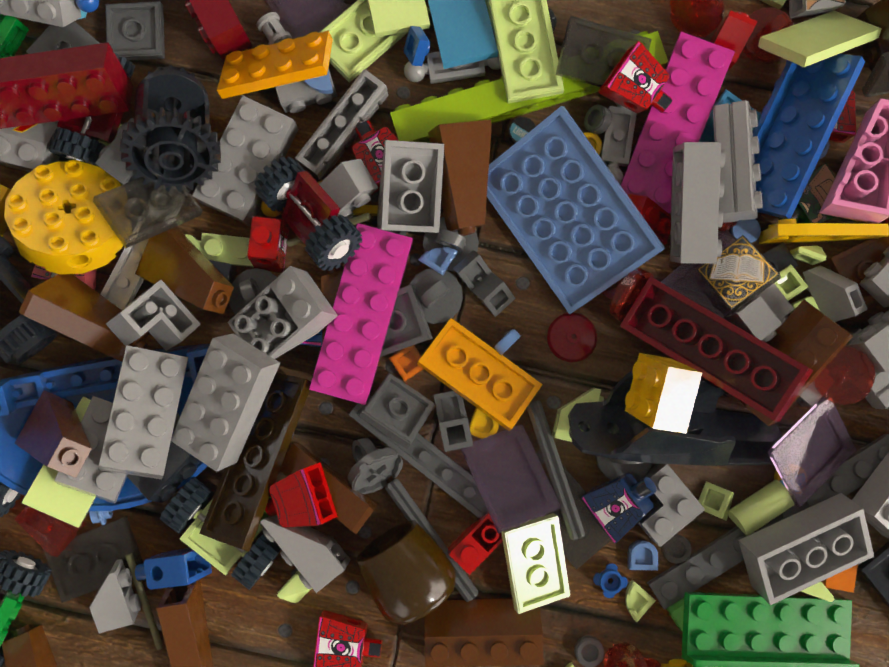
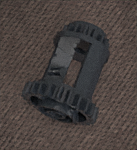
M173 65L163 68L157 67L155 72H148V76L139 83L136 89L134 122L129 121L127 130L122 131L120 152L121 161L126 162L125 169L133 170L134 179L143 176V185L154 182V189L156 190L161 185H165L167 192L171 190L172 186H176L177 190L182 192V186L186 185L189 189L193 190L194 182L203 186L204 178L212 179V171L218 172V163H221V143L217 141V133L211 132L209 96L201 81L195 78V74H190L183 67L178 68L173 67Z
M0 235V279L23 304L28 290L33 287L9 261L12 257L11 254L14 252L12 250L13 247ZM20 315L0 330V357L5 363L14 361L16 364H21L48 346L57 337L58 333L45 325Z

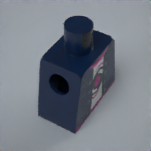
M626 473L593 487L581 498L615 544L654 507L649 496L654 494L657 489L649 477H645L637 482L632 474Z

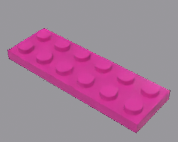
M684 32L679 34L665 69L669 74V79L661 89L673 100L662 113L651 105L620 184L626 194L648 196L667 213H671L673 147L684 142H699L735 51Z
M359 223L356 228L362 235V243H359V250H354L356 254L353 258L351 256L347 258L348 262L345 264L333 309L338 316L327 326L309 390L367 405L413 238Z

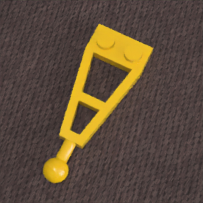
M796 219L778 220V224L768 225V229L760 233L759 244L879 239L889 237V225L797 224Z

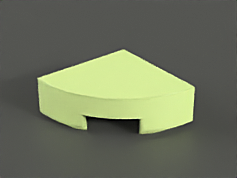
M631 580L626 589L625 602L628 612L638 622L656 600L635 581Z

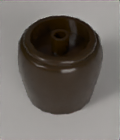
M415 520L404 522L388 530L367 545L357 557L358 565L370 595L381 614L389 622L402 625L415 622L438 608L450 596L455 587L456 571L451 561Z

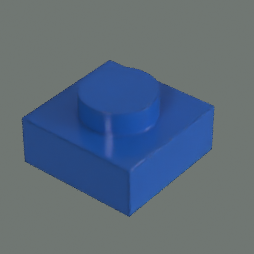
M410 26L403 51L411 65L422 66L425 56L428 55L430 50V40L421 27Z

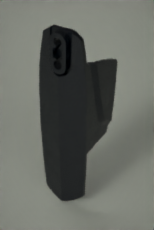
M633 369L615 385L605 401L576 403L568 415L569 435L572 439V444L583 453L606 458L656 464L726 466L782 464L786 457L785 441L776 423L768 426L754 414L715 410L721 388L703 377L700 379L687 433L653 429L625 411V398L631 388Z

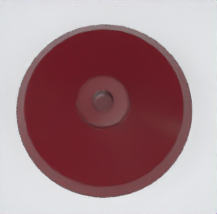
M565 313L558 316L551 323L547 333V342L550 350L557 358L566 362H579L589 357L594 351L597 343V332L593 323L586 316L579 313Z

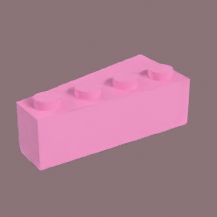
M880 98L865 113L822 205L820 214L870 224H879L889 217V100Z

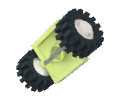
M192 478L171 499V502L162 512L160 520L178 534L190 525L180 537V540L224 575L228 574L242 556L243 559L233 570L231 576L250 590L272 565L282 549L276 541L272 543L264 534L250 548V551H245L199 534L212 500L210 502L209 500L214 492L197 478ZM260 524L257 529L254 540L262 531L263 527Z

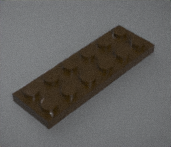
M276 372L237 463L224 469L199 534L236 548L250 551L271 495L269 491L270 486L276 482L309 394L311 385L309 380Z

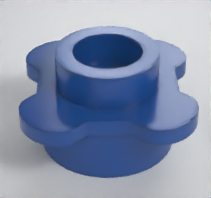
M614 563L607 564L605 570L593 576V582L602 588L603 595L606 598H613L615 594L619 593L628 584L627 578L620 575L617 571L618 567ZM609 578L613 579L612 583H608Z

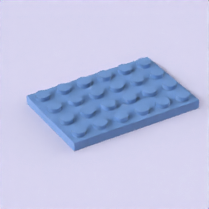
M564 106L559 107L489 164L487 198L569 314L665 249Z

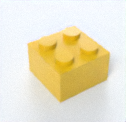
M639 353L638 360L633 366L631 388L625 398V411L653 429L687 433L702 372L671 358Z

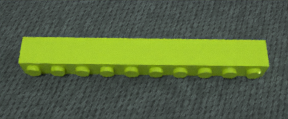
M647 31L634 35L632 39L622 42L621 39L608 43L604 48L596 50L592 47L583 50L579 55L571 58L568 55L559 57L558 61L564 86L563 94L508 104L503 77L501 76V79L492 82L490 80H482L476 83L474 87L466 90L463 88L453 89L448 92V95L443 97H427L420 104L398 106L395 108V111L390 112L397 139L399 141L430 143L428 132L439 124L491 120V124L596 93L628 47L638 41L665 68L668 64V59L658 31L649 34Z

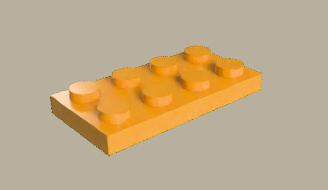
M329 30L320 33L312 32L295 39L287 38L270 45L262 44L254 49L231 52L229 55H226L217 88L219 95L224 99L327 75L333 41Z
M450 318L417 363V365L508 431L512 430L543 385L452 318Z

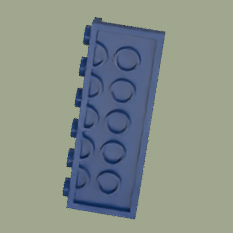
M837 54L806 67L786 60L781 76L775 82L772 95L762 110L758 127L753 130V137L758 136L759 154H754V163H759L761 170V181H756V191H761L763 208L757 209V212L783 219H791L865 64L862 56Z

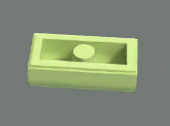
M775 479L728 510V515L741 531L748 536L795 504L786 487Z

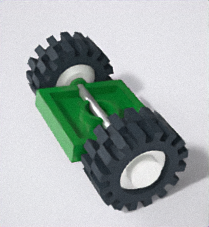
M15 550L0 552V586H2L1 589L6 591L0 603V667L5 662L2 643L8 633L12 620H15L23 604L24 597H27V595L30 597L40 595L52 573V569L48 568L49 565L42 563L41 559H34L33 555L29 554L27 556L24 552L19 551L17 553Z

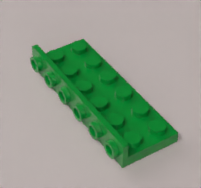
M685 592L681 658L690 663L692 667H859V663L850 659L852 600L834 597L835 600L829 602L818 597L789 596L769 605L761 595Z

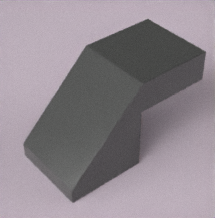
M474 250L453 268L466 287L494 317L516 299L504 281L489 269L481 256Z
M454 391L435 394L434 400L445 452L473 446L463 397Z

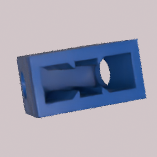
M191 548L157 554L145 559L143 564H138L135 568L137 581H146L149 589L189 585L212 573L211 564Z

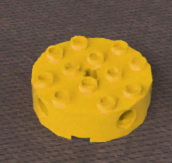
M78 160L37 166L15 183L5 201L4 219L21 256L30 263L33 262L38 266L45 267L46 271L59 275L84 274L107 265L116 257L115 253L122 249L124 244H127L132 233V216L128 207L127 195L120 182L101 167Z

